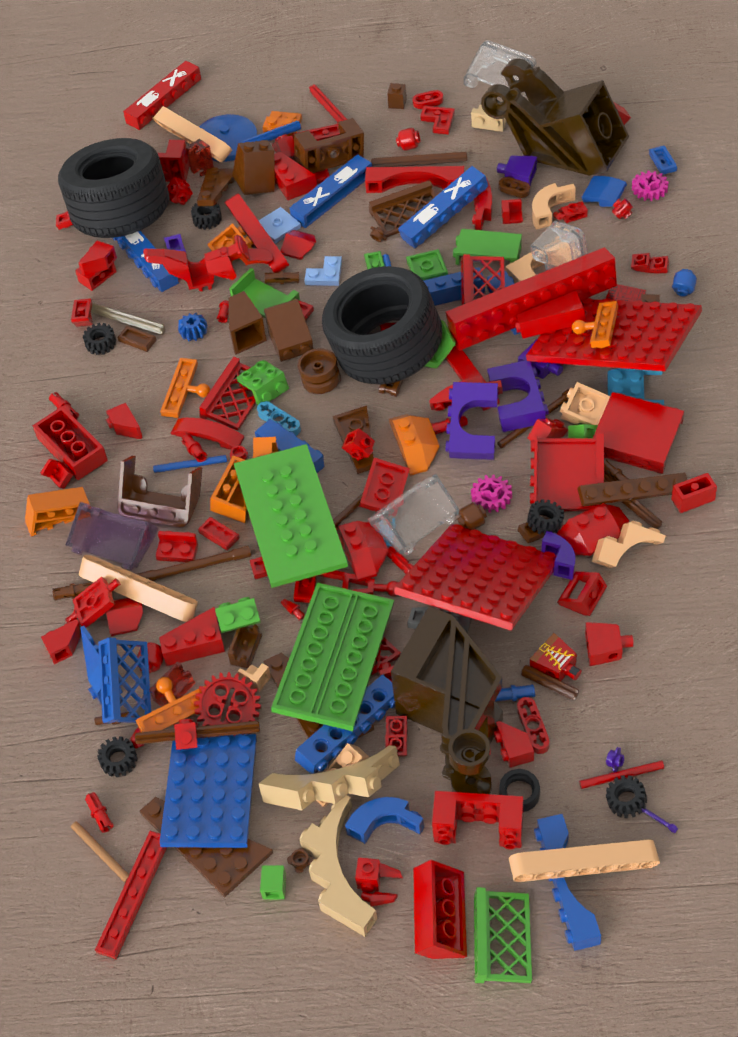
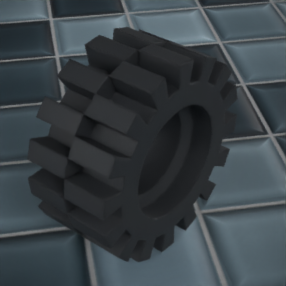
M195 203L194 207L192 206L191 208L193 224L195 227L198 226V229L203 227V230H206L208 227L210 230L212 226L215 228L217 227L216 224L219 225L220 221H222L220 206L217 203L214 206H198Z
M97 323V326L92 324V328L88 326L87 331H84L83 340L85 347L91 354L96 353V355H99V353H102L104 355L105 351L109 353L110 349H114L116 337L113 328L109 324L103 323L101 325ZM105 337V338L102 339V340L95 341V339H97V338Z
M541 499L540 502L538 500L535 501V504L532 503L528 513V526L532 527L534 532L538 530L540 535L541 532H544L545 535L546 531L557 533L562 526L564 510H561L560 505L556 506V502L550 503L551 500H547V502L544 499ZM541 516H547V517H549V518H551V519H545V518H542Z
M116 736L112 737L113 741L111 742L109 739L105 740L107 744L102 743L100 745L102 749H98L99 755H97L104 773H108L111 777L115 774L116 778L119 777L120 773L123 776H126V771L131 773V766L135 768L138 761L133 743L127 738L124 740L122 736H119V740H117ZM114 753H125V757L121 761H110V757Z
M625 775L621 776L622 780L615 778V783L610 782V788L607 787L606 798L612 813H617V816L620 818L622 814H624V818H629V814L632 815V818L636 817L635 812H638L640 815L642 813L641 808L645 809L647 803V795L643 783L639 782V779L636 777L633 780V777L629 775L628 779H625ZM624 792L635 794V797L627 802H622L618 799Z

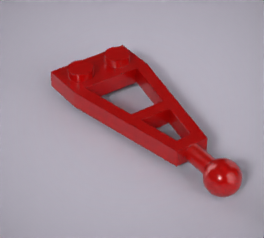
M337 570L318 575L343 581L342 588L349 590L350 582L368 586V588L354 589L353 591L374 595V592H387L390 596H398L394 594L395 586L399 583L397 581H390L388 584H375V579L369 578L358 582L355 574ZM317 576L295 582L294 602L310 603L316 587Z

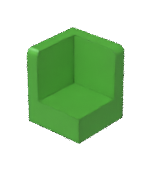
M581 424L568 426V438H593L598 425Z
M284 865L262 866L260 884L262 898L285 899L286 872Z

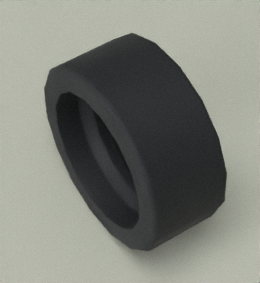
M511 770L505 773L500 780L499 795H508L507 787L513 782L522 781L528 783L532 787V795L523 800V812H527L539 802V780L528 770Z

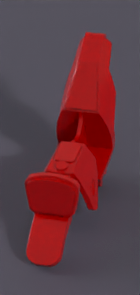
M239 235L234 236L235 244L204 254L205 258L199 262H190L185 251L148 248L143 250L146 262L162 264L169 274L185 280L189 290L198 288L201 292L203 291L202 287L208 286L209 290L212 289L214 275L234 280L237 275L231 263L233 260L241 258L245 265L255 263L270 264L273 257L271 252L266 249H248L246 242Z

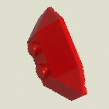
M602 503L570 518L556 534L564 538L572 546L575 555L590 556L594 554L599 539L610 536L616 538L618 542L622 526L625 523H629V519L620 507Z
M353 521L336 526L340 542L358 582L376 577L389 552L377 524Z

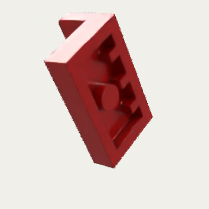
M158 532L159 544L155 556L157 561L185 563L195 560L199 545L195 533Z

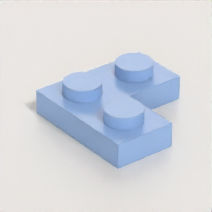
M325 256L323 268H306L305 285L339 286L342 256Z

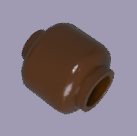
M472 502L459 510L460 517L457 520L463 528L475 530L485 524L487 515L481 504L477 505Z

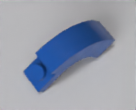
M382 797L368 801L356 809L346 822L345 828L348 836L366 844L373 831L386 823L400 824L421 834L424 829V819L418 812H410L408 801L394 797Z

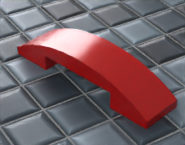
M180 418L171 430V435L183 437L186 434H190L191 436L219 442L220 447L230 450L234 446L241 445L244 440V435L220 423L200 418Z

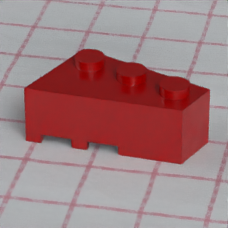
M282 152L274 154L275 183L288 201L309 193L317 186L315 174Z
M215 607L159 637L166 666L225 652Z

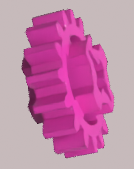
M649 170L646 174L641 172V176L636 175V178H633V194H638V198L644 197V201L647 199L653 201V198L659 200V196L664 197L665 193L668 192L669 182L667 177H662V173L656 174V171L650 173Z
M485 475L484 480L478 478V483H473V488L471 489L472 502H475L477 505L481 504L484 510L488 509L489 513H491L492 509L499 512L500 507L506 509V504L510 505L512 486L508 485V480L502 481V476L496 479L495 475H492L491 478Z

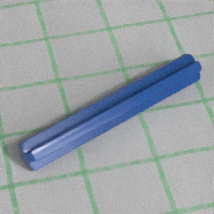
M295 121L245 139L240 143L261 140L271 141L281 135L301 130V125L299 121Z

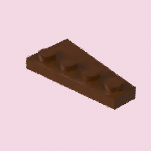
M217 167L207 169L197 198L198 206H214L222 197V192L227 191L228 185L235 181L232 176L233 168L218 169Z

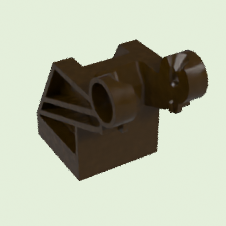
M520 58L509 61L501 72V75L507 81L508 87L502 84H494L488 88L481 98V106L484 112L494 119L505 118L523 155L536 156L537 163L588 176L607 172L629 138V135L604 81L601 80L563 91L540 67L533 68L530 63ZM513 76H517L519 80H515ZM522 92H525L528 100L521 95ZM497 97L502 98L503 101H498Z
M429 606L391 670L396 714L407 716V719L442 733L440 751L445 754V766L442 776L451 780L452 792L491 794V774L484 765L491 754L490 744L494 738V731H496V722L503 721V710L495 702L502 689V676L453 615ZM469 778H473L476 782L474 784H468L467 780Z

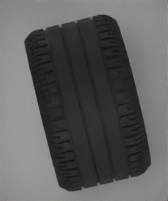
M115 138L86 146L71 155L64 162L58 174V184L72 224L80 232L92 237L115 238L138 232L157 221L169 204V191L158 153L151 145L138 139Z
M375 267L350 277L332 293L322 314L323 332L340 367L351 378L367 384H389L414 375L433 358L442 339V322L427 285L417 274L400 267ZM398 321L384 331L368 335L373 329L382 324Z

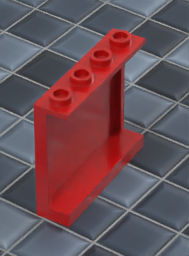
M612 392L593 438H596V433H604V458L663 474L680 424H683L684 411L659 403L645 401L641 398Z
M535 433V440H531V452H534V458H531V469H534V475H530V487H534V493H530V504H535L537 500L540 502L541 499H544L545 502L551 500L550 503L556 502V506L560 505L561 510L587 511L598 506H582L577 488L581 485L604 483V433H596V438H538V433Z

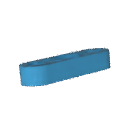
M265 401L258 404L257 412L262 420L267 422L271 419L276 423H280L284 429L293 432L296 436L300 434V422L296 418L270 402ZM276 417L284 418L282 421L274 420Z

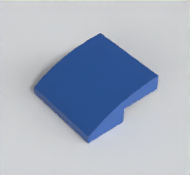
M593 176L581 198L583 202H599L600 207H610L621 197L627 183L613 177Z

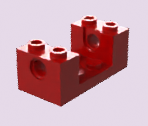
M169 140L166 153H158L165 181L170 182L173 177L186 181L190 167L185 140Z
M435 791L432 817L434 842H438L441 845L456 844L458 820L464 822L483 821L487 824L499 822V847L510 850L521 848L523 796Z

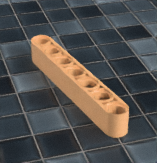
M164 106L153 117V120L162 128L221 163L232 152L230 146Z
M92 555L83 556L79 571L80 577L95 582L102 576L107 580L108 584L116 578L120 581L121 585L114 589V592L184 622L194 618L198 601L98 557Z
M653 840L521 852L509 857L510 868L515 882L647 869L660 864Z

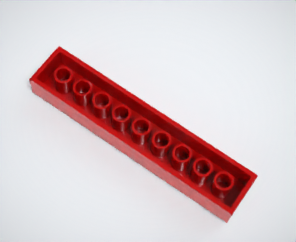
M603 247L446 311L448 329L455 340L456 348L460 351L516 328L515 322H518L517 314L573 291H577L580 301L616 287L615 257Z

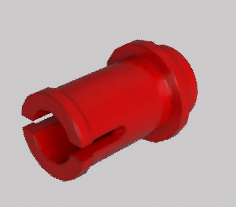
M224 300L219 304L220 310L217 316V320L221 323H226L229 316V301Z

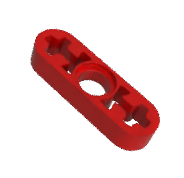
M523 697L517 703V713L524 731L528 734L534 753L544 754L548 751L550 742L535 701L532 698ZM524 705H527V707L530 708L529 716H527L526 709L523 708ZM534 721L539 724V727L537 729H530L527 724ZM537 735H539V739L541 743H543V746L537 744Z

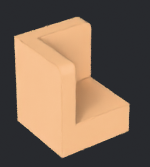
M263 663L259 668L250 665L246 671L241 668L237 671L239 680L246 677L245 683L252 682L251 688H257L258 692L262 690L271 678L269 667Z

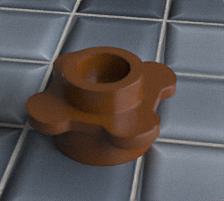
M371 226L372 232L370 236L377 242L387 240L383 229Z
M304 848L295 850L287 858L288 864L295 868L296 873H302L304 868L310 866L313 858L308 856Z

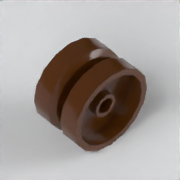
M324 348L307 351L298 360V370L302 384L308 392L324 394L332 391L340 383L341 375L337 359L330 350Z

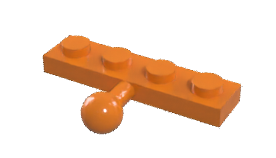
M617 301L599 303L595 322L585 323L583 320H576L572 324L573 332L583 334L586 330L593 329L590 340L591 348L610 346L618 311Z
M179 359L160 411L161 416L179 418L188 392L197 393L202 398L206 397L210 392V387L205 383H201L198 386L191 385L198 366L196 359Z
M167 677L158 679L156 688L165 695L168 704L136 719L135 721L140 731L164 730L178 723L179 720L194 715V710L199 708L194 706V701H198L195 698V694L201 693L199 689L176 700L171 690L173 686L172 681Z

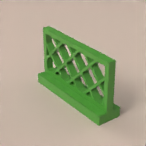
M477 887L473 896L475 983H484L485 981L531 983L529 894L486 891V888ZM489 898L498 899L503 905L495 911L489 905ZM513 900H523L524 908L519 913L510 905ZM505 908L514 915L508 923L499 915ZM494 918L503 925L497 933L490 927V921ZM516 919L524 925V930L520 934L510 926ZM506 929L515 937L509 944L499 936ZM495 939L504 947L498 954L490 948V943ZM517 941L525 947V952L520 956L511 948ZM506 951L516 959L510 966L500 958ZM495 961L505 969L501 974H491V965ZM519 962L526 969V976L517 975L512 968Z

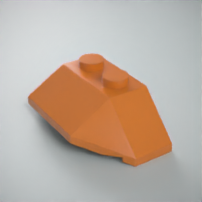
M408 414L390 418L389 423L406 467L410 468L409 475L428 471L440 448L429 418Z

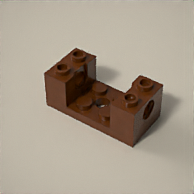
M351 118L338 122L340 135L316 141L309 130L294 134V161L310 172L316 173L344 165L356 155L364 158V132L356 121Z

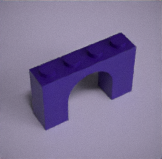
M525 360L487 369L489 382L501 380L503 391L518 389L528 393V396L519 402L497 407L503 432L534 426L537 419H546L545 415H549L547 404H543L545 399L543 391L539 392V389H541L539 378L535 379L537 377L536 367L532 366L530 361Z
M453 382V388L449 389V400H452V406H448V417H451V423H447V434H450V439L446 441V452H449L450 458L495 460V436L471 435L465 432L459 423L462 415L468 409L498 406V383Z

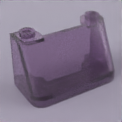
M80 502L65 545L72 548L71 552L82 555V552L90 553L122 563L121 567L133 570V567L138 568L157 535L159 527L140 519H131Z

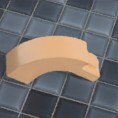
M556 183L544 187L535 195L532 202V221L535 229L552 226V212L550 210L552 207L575 201L576 188L574 184L557 187Z

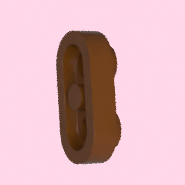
M503 177L499 180V190L503 193L519 198H525L530 194V185L527 182L511 177Z

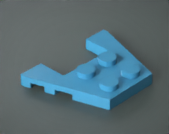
M625 368L610 370L607 373L608 395L611 396L612 392L645 400L644 375H662L663 371ZM645 400L664 405V400Z

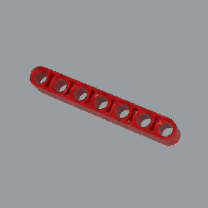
M239 193L225 201L226 206L257 249H266L271 252L273 259L268 264L274 273H279L290 266Z

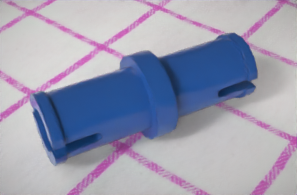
M510 685L508 688H502L495 702L512 700L514 702L523 697H535L534 685L516 687L515 685Z

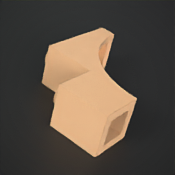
M637 521L625 523L622 526L618 542L616 538L610 536L598 540L592 562L607 568L616 567L620 557L631 546L637 543L658 545L664 543L666 535L660 534V530L655 528H644L642 523Z

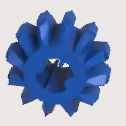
M197 312L193 315L189 313L188 316L183 315V318L179 320L178 331L183 339H188L189 342L192 339L197 341V338L203 339V335L207 334L208 325L203 315H198Z

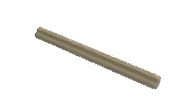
M92 303L91 313L158 334H163L165 331L163 324Z

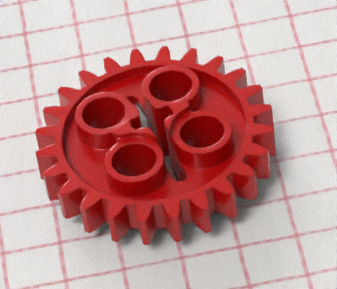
M220 672L218 679L212 675V682L204 680L206 687L199 686L201 693L195 694V698L198 701H194V706L199 708L194 710V714L200 715L197 718V722L204 721L202 726L256 721L253 717H259L260 713L256 710L261 709V704L256 703L260 701V696H254L257 693V688L251 690L253 683L249 682L246 684V677L239 680L238 673L234 678L231 677L230 672L227 673V677H224ZM219 689H222L226 692V694L224 696H218L215 692ZM234 689V693L231 697V703L228 707L224 722H221L220 720L224 712V705H226L230 690ZM242 695L246 700L244 702H237L235 697ZM216 708L220 713L218 715H211L209 710ZM236 714L240 719L234 722L229 719V716Z

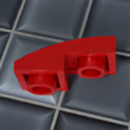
M650 253L632 254L631 269L645 273H668V256L651 258Z
M386 716L385 748L389 745L396 746L398 756H407V716Z

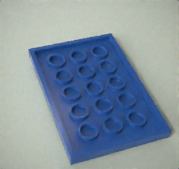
M256 734L197 738L198 748L176 750V742L172 741L159 842L160 847L247 848L257 743Z

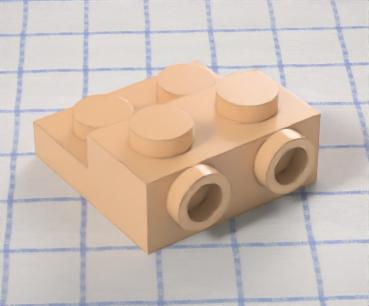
M577 382L575 387H571L567 394L568 402H563L560 409V413H562L561 419L575 425L579 423L598 425L610 396Z

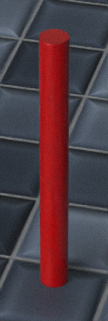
M661 760L580 780L579 784L581 789L609 783L613 782L615 778L621 780V776L624 775L625 778H628V775L633 777L664 769V763Z

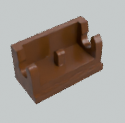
M254 624L253 628L246 626L236 630L228 651L231 665L249 668L252 664L262 638V633H260L259 627Z

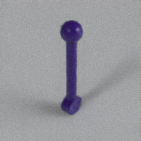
M641 808L642 813H646L668 827L671 832H677V826L669 824L648 809Z

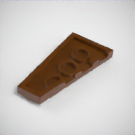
M367 405L332 416L343 443L347 434L358 428L371 437ZM373 452L369 457L359 461L348 453L357 474L371 469L374 459Z

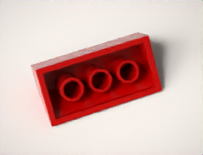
M429 860L413 868L415 954L430 959L467 957L464 872L437 861Z

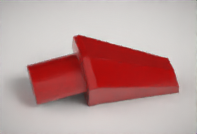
M283 599L280 602L299 621L304 618L305 614L299 609L300 606L287 599Z
M380 863V877L403 878L400 870Z
M363 891L361 894V899L370 902L371 907L393 903L398 897V894L375 891L373 894Z

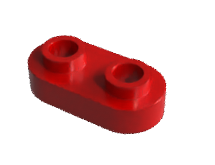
M439 90L416 94L412 98L413 106L417 109H423V106H438L443 102V93Z

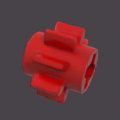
M619 198L613 204L615 208L612 212L618 219L624 217L626 220L632 214L630 210L633 209V206L627 199L621 201Z

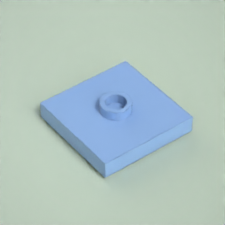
M281 207L259 220L275 244L284 239L286 233L301 228V223Z

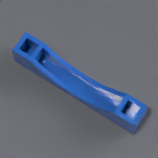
M563 814L537 819V828L534 829L536 841H541L542 848H540V851L566 848L569 833ZM564 877L548 879L549 882L553 881L555 887L552 889L555 902L559 901L561 909H558L560 920L562 923L565 922L567 930H565L567 943H572L574 951L600 945L601 933L595 915L576 900L569 890Z

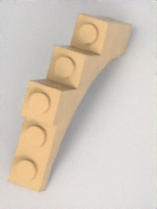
M389 745L379 753L363 761L332 771L305 775L272 773L259 783L262 800L264 803L303 810L315 800L336 804L348 793L370 797L382 787L381 780L400 766L396 746Z
M346 795L339 802L332 805L331 812L328 816L322 818L319 827L312 823L308 829L302 832L300 844L301 848H304L308 854L315 857L309 866L311 880L326 888L321 892L318 899L320 910L366 937L377 920L376 910L364 902L350 887L342 873L338 857L340 833L344 821L352 809L351 797Z

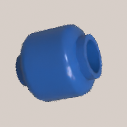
M688 269L678 271L674 275L672 289L677 295L682 297L692 294L697 282L696 275Z

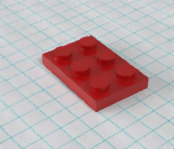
M374 458L359 507L396 518L410 468Z

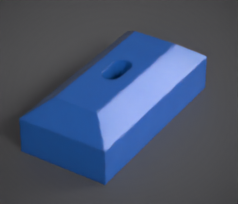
M665 145L649 149V155L662 175L677 171V165Z

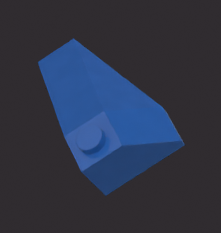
M83 625L80 628L87 676L91 686L88 690L92 698H97L100 704H102L99 648ZM119 687V693H120V694L123 693L122 690H121V687Z

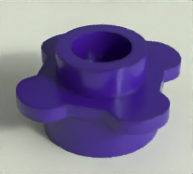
M617 747L616 750H610L606 758V765L612 767L613 772H617L618 767H622L624 763V755L621 754L620 747Z

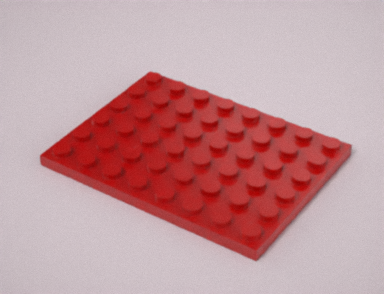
M592 298L582 300L586 323L595 322L599 303L616 300H597ZM618 300V311L610 346L591 348L590 340L593 329L586 330L583 334H576L573 332L572 327L541 334L526 354L527 361L666 371L700 316L702 306L692 303L677 304L675 302L660 303Z
M451 524L395 586L394 594L512 631L554 572V563L557 555L549 551L541 552L533 546L520 545L516 541L503 540L496 535H486L479 530H469L459 524Z

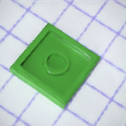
M439 249L406 257L410 271L417 274L422 280L448 274Z

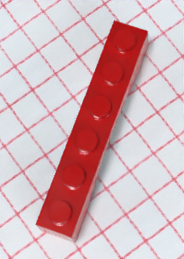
M464 166L366 167V193H383L396 186L420 184L429 180L433 186L444 190L464 173Z

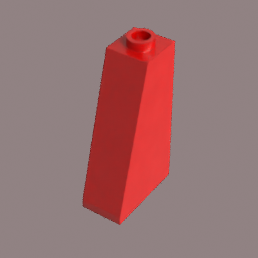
M577 291L517 314L518 322H515L517 333L520 332L522 339L572 327L576 320H583L586 323L584 308Z

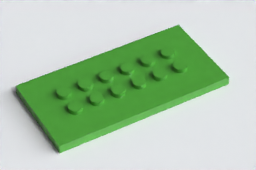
M307 444L234 463L271 588L348 567Z
M317 583L273 701L271 712L353 731L390 619L394 600Z

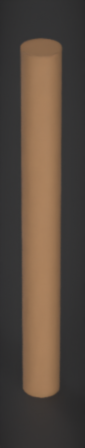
M77 821L74 822L71 828L126 883L129 874Z

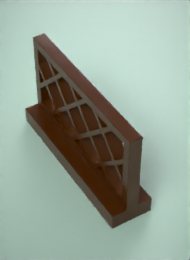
M429 180L369 202V213L372 217L374 216L378 226L385 231L384 235L386 238L400 233L398 228L403 225L400 224L401 219L409 220L411 216L404 215L406 210L414 212L413 215H415L420 210L421 204L426 205L429 203L424 201V198L431 196L433 199L436 197L432 189V183ZM412 202L418 203L416 208L408 206V204ZM403 208L401 213L394 212L393 209ZM381 213L388 214L386 219L381 218L378 215ZM392 215L399 218L397 222H394L389 220L390 216ZM386 224L395 226L394 229L389 231L385 229Z

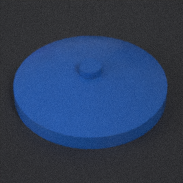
M234 114L210 118L199 126L230 146L232 152L223 162L235 160L238 143L257 135V129L251 120ZM197 149L199 154L203 157L212 161H217L216 159Z

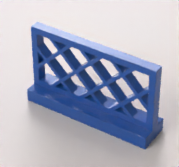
M109 637L98 642L103 723H136L135 720L140 718L136 713L139 706L145 710V715L152 712L147 642L116 640V638ZM117 645H120L126 651L122 657L117 653ZM135 646L141 647V656L139 658L132 651ZM128 655L135 662L131 668L124 661ZM119 665L127 671L123 677L118 673ZM137 665L142 670L140 678L133 671ZM129 675L136 681L132 688L125 681ZM121 685L128 691L124 698L119 693ZM138 686L143 689L144 695L142 698L135 692ZM130 696L137 701L134 708L126 701ZM122 705L129 711L126 717H121L120 708Z

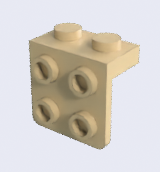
M479 105L478 109L473 108L471 112L473 128L503 132L507 122L505 118H491L484 112L481 105Z

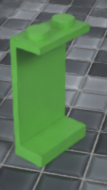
M461 229L460 236L457 235L456 237L457 248L454 247L453 258H456V265L460 264L463 254L504 257V260H510V263H513L520 257L522 234Z
M250 268L229 288L231 296L245 291L264 318L265 308L295 299L300 300L299 292L295 290L286 295L257 280L253 268Z

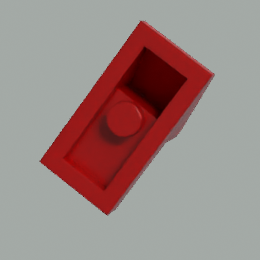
M91 298L74 300L71 322L76 327L91 326L93 324Z

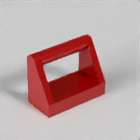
M575 571L573 580L569 581L557 603L579 614L590 616L607 585L600 573ZM578 581L585 582L586 584L578 598L570 599L569 597Z

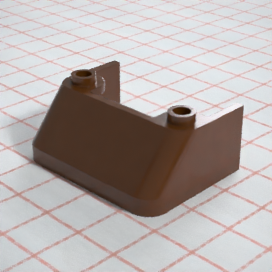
M132 455L121 461L117 505L121 516L175 527H184L190 522L200 498L202 467H198L188 473V485L183 487L181 497L147 491L148 483L146 478L135 474L136 456Z

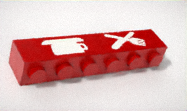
M185 60L123 111L126 124L141 130L153 120V117L163 106L166 108L201 80L199 67Z

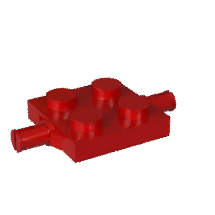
M102 576L73 599L74 611L65 618L66 623L78 619L80 625H84L85 628L94 623L115 605L112 591L121 585L120 581L115 578L108 584L107 580Z

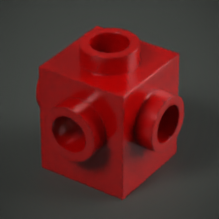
M173 177L167 185L169 199L175 204L185 205L193 194L189 183L177 177Z
M358 428L347 434L342 449L359 461L372 454L375 440Z

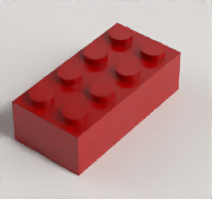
M63 406L32 425L37 439L58 461L63 462L70 469L77 480H80L108 461L104 447Z

